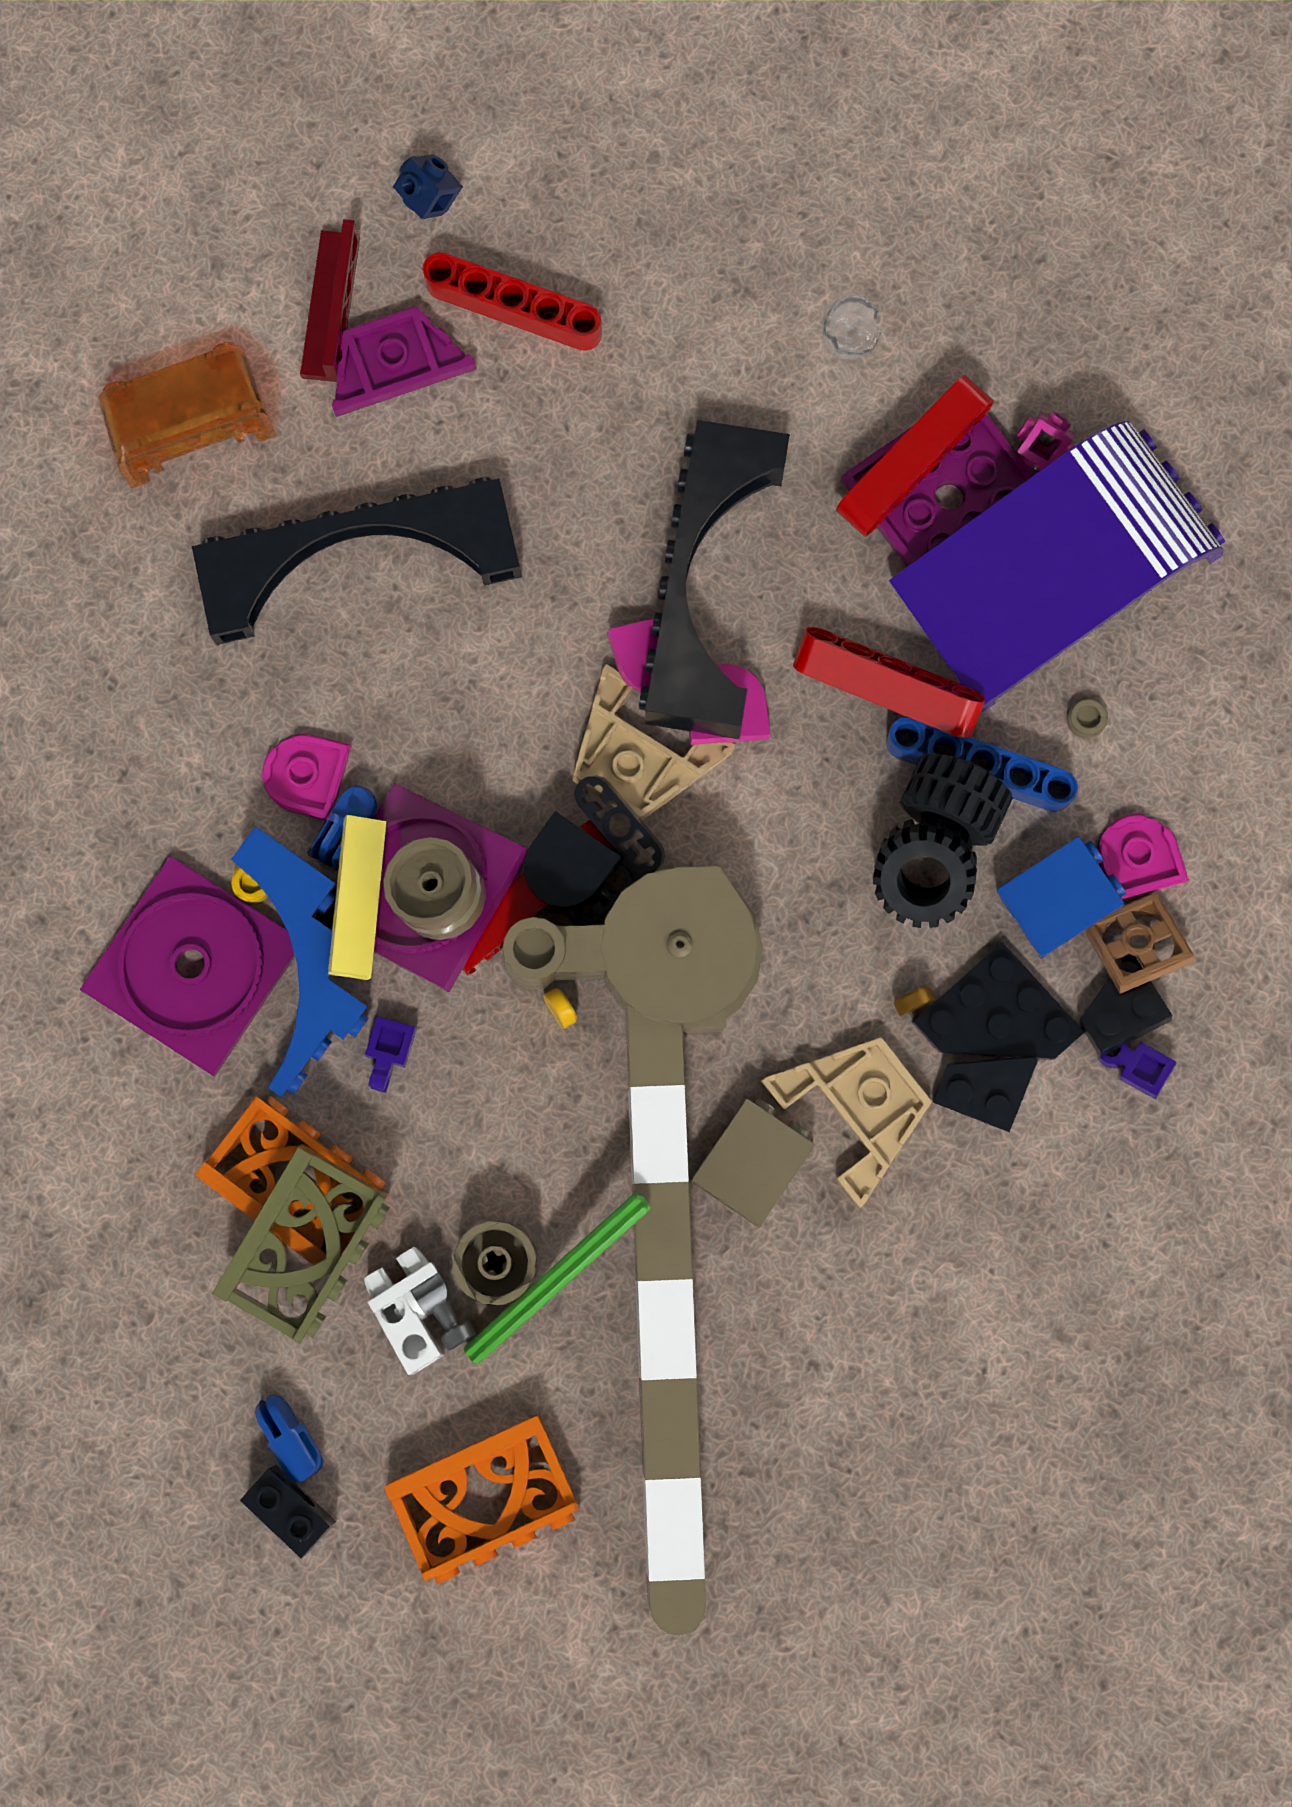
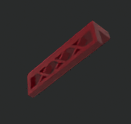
M343 219L341 232L321 230L300 370L302 379L338 382L336 376L338 363L341 361L342 336L343 331L348 328L360 244L355 220Z

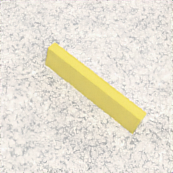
M346 815L344 818L328 974L363 980L371 978L386 821Z

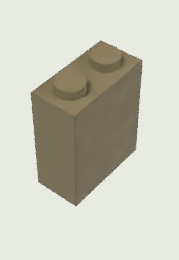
M757 1098L754 1103L749 1099L744 1101L691 1180L693 1184L758 1228L761 1227L815 1146L814 1143L808 1140L812 1135L808 1130L794 1121H791L787 1126L774 1117L778 1111L760 1098Z

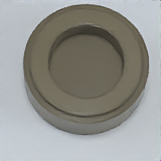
M1083 698L1075 702L1067 715L1069 729L1073 734L1083 739L1097 737L1103 732L1108 723V712L1105 706L1092 698Z

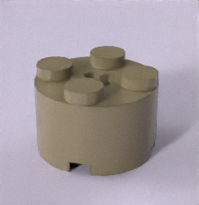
M487 1221L469 1229L460 1239L453 1260V1273L462 1291L475 1301L487 1305H504L514 1302L534 1284L539 1268L537 1249L531 1238L520 1228L502 1221ZM492 1252L497 1256L505 1255L507 1262L502 1265L504 1271L501 1274H498L495 1270L488 1271L486 1265L491 1262L489 1255Z

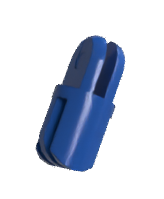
M355 785L347 788L338 798L307 852L308 856L319 859L323 864L332 866L333 869L338 871L344 818L346 815L373 819L378 807L374 794L362 786Z
M268 1395L266 1401L261 1400L255 1408V1417L269 1441L267 1444L268 1448L275 1456L289 1481L299 1483L316 1474L323 1467L324 1459L304 1422L299 1423L291 1407L281 1396Z

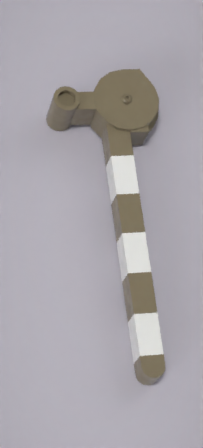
M720 866L675 867L646 874L621 892L606 916L604 925L556 927V925L546 919L531 917L520 920L513 925L506 934L503 944V956L507 974L515 984L523 989L536 991L547 988L556 981L604 979L606 988L622 1010L625 1011L632 1195L637 1192L642 1194L651 1206L650 1210L633 1225L647 1599L652 1618L657 1626L668 1634L678 1636L688 1634L696 1629L704 1618L706 1608L683 1034L721 1033L726 1028V1019L742 1007L758 980L763 950L754 912L737 889L733 887Z

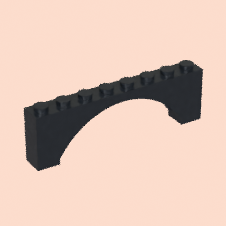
M697 420L695 434L687 433L684 457H690L689 468H681L678 482V492L684 493L682 505H674L671 527L678 528L676 541L668 540L665 563L671 564L669 577H661L658 599L665 600L663 613L655 612L652 636L658 637L656 650H648L645 672L652 673L650 687L642 686L639 700V710H645L646 725L740 739L747 688L737 687L719 669L701 643L688 608L686 580L691 562L699 545L708 531L724 514L736 504L771 485L782 486L790 434Z
M481 477L470 481L469 485L462 487L440 486L433 489L430 494L421 496L404 494L395 497L393 502L385 504L363 503L356 506L355 510L349 512L327 511L317 515L316 519L308 521L286 520L281 522L278 527L272 529L250 528L242 531L240 536L226 539L215 536L204 539L201 542L202 544L192 546L211 638L216 645L255 637L253 626L263 606L283 579L299 564L315 553L336 543L353 538L388 535L412 538L431 544L449 552L482 576L484 586L521 578L520 565L500 478L492 480L489 477Z

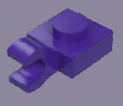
M376 1016L365 1052L367 1058L376 1060L368 1083L371 1089L386 1093L393 1065L406 1067L417 1031L416 1027Z

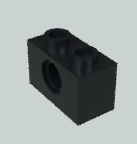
M277 1465L268 1468L240 1499L257 1518L301 1559L315 1547L336 1523L296 1483L290 1482L283 1470Z

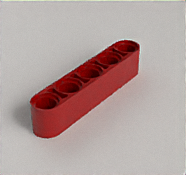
M433 253L423 263L422 270L427 291L436 299L578 350H591L601 341L602 325L600 313L595 307L447 253ZM439 273H447L450 275L446 280L436 281L433 279L434 276H436ZM473 286L485 287V290L478 294L469 292ZM512 298L521 300V303L514 307L504 304L505 301ZM546 311L557 313L556 317L549 320L539 317ZM580 324H589L593 326V329L583 333L577 331L576 327Z
M966 375L960 377L845 495L838 504L836 512L864 537H867L986 415L992 407L994 400Z
M817 627L805 628L793 663L794 669L806 676L962 738L972 737L986 700L984 695L972 688Z
M591 820L579 826L586 833L617 853ZM524 873L512 882L462 969L466 975L474 973L476 971L475 966L484 958L488 961L503 949L504 938L513 925L520 920L536 917L546 907L548 910L552 908V906L545 904L535 896L527 884Z

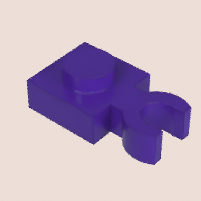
M1142 1042L1139 1043L1135 1052L1129 1049L1128 1044L1119 1048L1120 1053L1117 1056L1111 1057L1107 1054L1102 1057L1098 1056V1060L1108 1068H1123L1124 1071L1120 1076V1080L1155 1100L1177 1064L1175 1060Z

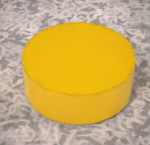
M240 867L237 868L231 881L232 889L236 896L247 903H259L265 900L268 896L258 883Z
M554 988L543 995L547 1007L563 1030L576 1023L577 1016L559 988Z

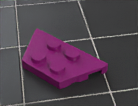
M413 307L343 331L341 343L342 356L341 361L338 363L336 376L338 382L332 408L335 416L338 417L476 370L475 362L469 354L465 355L453 344L451 338L442 329L435 327L418 307Z

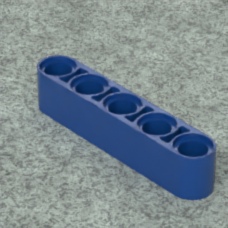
M909 717L896 720L887 735L886 745L890 754L899 760L917 765L922 755L934 754L933 747L939 744L948 746L952 750L954 757L969 762L976 757L984 758L990 764L991 769L989 772L1007 786L1012 793L1013 799L1047 811H1062L1072 802L1078 792L1076 778L1064 769L971 737L962 738L951 735ZM901 731L909 732L915 738L916 743L909 747L902 746L897 742L895 734ZM1019 770L1025 773L1028 778V785H1015L1010 780L1009 772ZM1057 783L1065 789L1066 798L1061 800L1053 798L1048 792V784Z

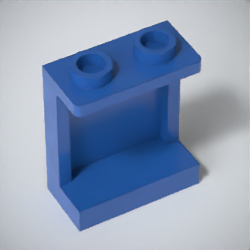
M1080 837L1075 838L997 889V894L1041 959L1125 905L1121 897L1126 895L1125 890L1113 874L1106 877L1098 865L1103 861V858L1091 841L1084 844Z

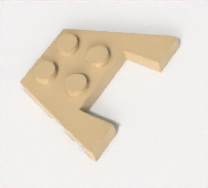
M606 664L601 674L572 781L578 784L580 780L588 776L598 775L604 777L643 821L729 757L736 745L732 742L697 744L691 747L684 758L616 716L634 688L632 686L629 687L623 681L617 670ZM588 784L586 786L589 792L600 798L599 795L603 791L600 785L592 787ZM612 800L610 805L617 807V803Z
M882 1037L819 1060L799 1065L793 1069L773 1074L761 1081L762 1085L783 1111L812 1088L818 1086L868 1150V1155L836 1179L858 1208H861L867 1202L871 1193L890 1167V1164L932 1103Z

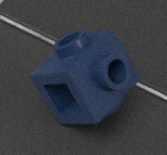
M435 154L412 156L407 159L400 167L401 174L393 185V188L403 198L404 204L421 219L438 217L445 214L463 188L460 182L448 170L447 164L441 158L435 156Z

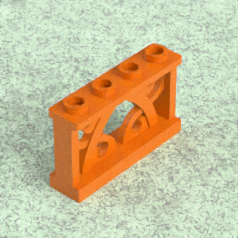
M271 1095L266 1101L258 1096L254 1097L249 1107L207 1162H204L195 1173V1176L255 1221L277 1184L269 1165L290 1161L299 1147H287L291 1132L310 1146L309 1148L316 1151L317 1154L377 1189L384 1191L382 1188L386 1184L382 1178L368 1168L362 1174L352 1167L350 1163L354 1158L338 1145L334 1144L331 1149H328L320 1143L318 1138L322 1133L302 1119L297 1125L285 1115L290 1109ZM260 1121H271L278 1128V1136L274 1140H268L264 1135V1131H262L260 1141L266 1151L257 1153L251 1144V1129ZM241 1141L249 1158L223 1173L220 1167ZM313 1167L317 1185L325 1195L335 1186L341 1184ZM260 1169L266 1178L267 1188L264 1192L258 1194L252 1191L251 1184L256 1179L261 1180L254 1173ZM341 1193L329 1203L332 1209H334V1202L347 1204L353 1199H346ZM300 1201L290 1203L289 1210L293 1216H295L298 1210L303 1209V1204ZM309 1202L304 1209L312 1210L314 1207ZM364 1204L357 1212L344 1214L345 1218L348 1221L357 1220L363 1214ZM318 1215L316 1219L314 1218L303 1227H285L274 1224L271 1231L283 1243L312 1265L326 1259V1250L323 1248L325 1236ZM355 1232L344 1233L341 1236L342 1255Z
M540 1413L384 1486L424 1582L435 1578L437 1584L460 1574L457 1566L472 1559L475 1566H478L497 1557L498 1552L496 1548L512 1542L513 1547L516 1548L537 1538L535 1530L547 1524H550L552 1530H555L574 1521L573 1512L580 1508ZM536 1436L550 1470H529L528 1438ZM498 1456L504 1457L507 1462L504 1469H510L515 1466L514 1474L501 1475L495 1473L491 1467L493 1459ZM472 1464L487 1480L500 1484L513 1483L507 1504L495 1524L475 1521L453 1511L466 1494L468 1476L465 1468ZM543 1478L554 1484L557 1489V1499L552 1507L544 1510L535 1508L533 1505L534 1497L539 1494H546L537 1487L527 1488L528 1479ZM451 1480L456 1484L458 1490L455 1497L447 1505H444L441 1500L445 1499L449 1494L442 1493L440 1486L442 1482ZM409 1493H412L424 1509L432 1515L419 1531L404 1498ZM520 1509L527 1517L532 1519L509 1530ZM438 1521L447 1525L441 1530L438 1543L440 1544L442 1539L447 1537L455 1542L454 1551L444 1557L432 1554L426 1544L430 1529ZM467 1535L489 1539L466 1550Z

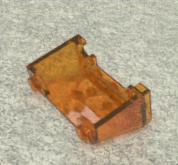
M233 342L218 344L210 352L126 382L116 381L109 383L98 396L114 458L119 471L131 489L149 483L147 475L152 468H155L157 473L164 471L163 462L232 437H235L237 443L245 441L243 436L245 434L257 436L258 442L277 436L245 349L240 345H234Z

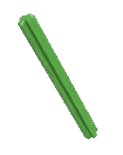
M638 1192L631 1195L527 1289L522 1296L516 1299L464 1347V1352L475 1364L483 1361L641 1219L651 1208L645 1197Z

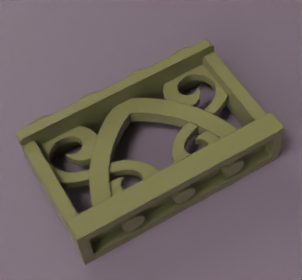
M300 1145L212 1294L225 1302L229 1301L291 1337L299 1344L306 1334L314 1338L326 1317L319 1312L326 1299L329 1298L335 1302L347 1282V1279L341 1276L348 1262L356 1265L369 1244L362 1240L370 1225L378 1229L390 1207L385 1205L384 1201L388 1194L322 1157L306 1145ZM311 1165L341 1184L335 1186L325 1195L316 1182L306 1173V1170ZM353 1192L360 1196L363 1201V1214L355 1221H348L345 1218L344 1212L346 1208L352 1205L341 1204L333 1211L329 1202L341 1193ZM293 1200H299L303 1204V1209L309 1202L314 1207L301 1217L293 1216L289 1210L290 1203ZM318 1215L325 1236L326 1259L309 1267L285 1271L287 1263L286 1250L280 1238L271 1229L275 1223L285 1227L302 1226ZM340 1232H355L342 1255ZM265 1249H272L277 1253L278 1261L275 1272H268L273 1261L271 1263H264L260 1259L261 1252ZM331 1273L318 1295L315 1287L310 1282ZM240 1282L259 1287H269L268 1306L237 1289ZM288 1287L286 1298L292 1307L294 1296L298 1294L304 1295L308 1302L305 1312L297 1317L284 1315L277 1303L279 1288Z

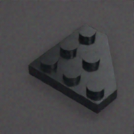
M1003 942L912 1022L939 1053L1012 1058L1033 1056L1038 1059L1054 1060L1085 1033Z

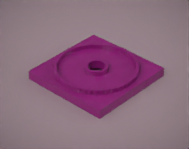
M986 414L885 518L877 529L906 567H908L1030 479L1034 474ZM908 430L841 476V482L848 491L868 473ZM944 485H953L962 492L963 503L960 507L953 510L942 508L936 502V491Z
M394 783L373 818L386 821L374 953L433 985L450 992L523 865L528 850ZM428 837L448 840L465 853L484 879L486 900L482 914L470 929L457 937L444 940L422 937L393 912L385 898L383 880L387 866L399 849L414 840ZM337 882L336 887L332 891L334 894H336ZM335 901L324 915L318 912L315 917L317 921L331 931L333 928Z
M170 856L80 990L215 1077L294 959L295 954L290 935L286 929ZM197 950L203 955L205 961L202 973L192 979L181 977L177 971V962L180 956L187 951Z

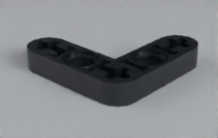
M598 775L588 776L580 780L574 792L575 800L582 811L619 853L618 855L621 856L622 859L614 870L621 871L625 875L626 887L624 890L646 874L654 873L658 870L665 858L662 844L612 784L604 777ZM588 784L592 787L598 785L602 787L603 791L599 796L606 805L610 804L612 800L617 803V807L606 811L601 819L596 813L603 810L602 806L597 801L588 803L585 799L589 793L586 789ZM616 813L625 814L630 820V831L625 836H617L609 828L610 818ZM638 830L643 834L642 838L636 840L644 849L652 847L655 850V853L652 855V860L655 863L652 866L648 862L638 863L637 858L640 852L634 844L630 845L627 850L622 845V843L632 839ZM604 883L599 892L610 900L609 904L606 905L603 898L597 901L591 907L594 913L592 917L588 913L580 916L576 911L580 905L566 908L567 914L576 924L582 926L590 925L611 910L621 892L615 893L610 891Z

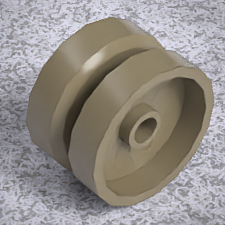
M428 837L414 840L399 849L389 862L383 880L385 898L393 912L419 935L435 940L454 938L470 929L482 914L486 900L484 879L476 866L460 848L448 840Z

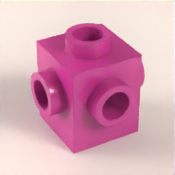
M1041 411L1036 420L1029 416L1017 434V437L1021 439L1017 452L1022 455L1021 459L1033 469L1040 471L1041 468H1045L1073 448L1075 445L1071 442L1073 441L1074 432L1069 429L1071 423L1053 411L1050 415ZM1042 432H1046L1053 436L1054 440L1050 444L1045 445L1040 442L1039 435Z

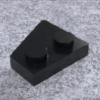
M1131 954L1126 955L1118 965L1119 969L1130 973L1143 969L1137 958ZM1109 978L1081 1016L1079 1024L1099 1057H1102L1169 1023L1173 1015L1151 981L1120 994L1112 979Z
M1024 1056V1058L947 1063L933 1103L1010 1133L1037 1065L1038 1058Z

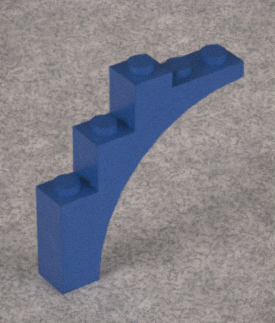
M255 826L231 859L258 883L275 905L290 935L298 966L299 1004L295 1031L286 1057L268 1087L277 1095L283 1097L286 1091L293 1095L308 1076L302 1069L312 1057L319 1061L332 1043V1041L326 1038L330 1031L343 1040L348 1033L355 1038L369 1018L363 1014L367 1008L365 1004L328 979L331 976L328 974L332 931L313 918L317 911L324 915L335 901L336 894L332 891L336 887V883Z

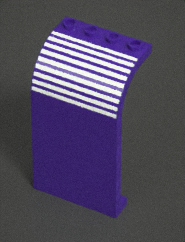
M1123 421L1095 433L1068 450L889 580L959 682L984 695L986 700L982 712L996 704L995 700L1168 578L1206 558L1211 564L1223 556V548L1221 547L1225 542L1223 536L1213 523L1206 526L1201 517H1199L1198 513L1202 511L1201 506L1190 492L1183 495L1180 488L1175 484L1180 479L1167 460L1161 463L1156 458L1153 451L1157 446L1144 429L1138 433L1131 422Z

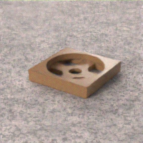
M1157 892L1124 905L1119 910L1114 911L1085 930L1086 936L1120 994L1194 962V954ZM1134 915H1146L1160 922L1148 927L1138 924ZM1114 921H1117L1123 931L1122 938L1105 945L1103 936L1107 928ZM1134 935H1141L1146 939V944L1142 947H1135L1131 944L1130 939ZM1172 936L1174 942L1173 953L1170 958L1160 961L1153 949L1154 943ZM1131 954L1139 958L1144 969L1135 973L1126 972L1119 969L1115 960Z

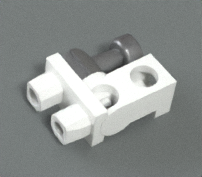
M412 1247L396 1258L407 1275L406 1278L394 1285L383 1267L364 1278L367 1291L372 1298L367 1303L373 1313H375L408 1375L416 1374L444 1356V1353L423 1321L431 1314L436 1317L446 1331L442 1335L441 1340L448 1351L461 1345L476 1334L469 1321L460 1323L449 1300L450 1288L436 1263H429L428 1259L417 1247Z

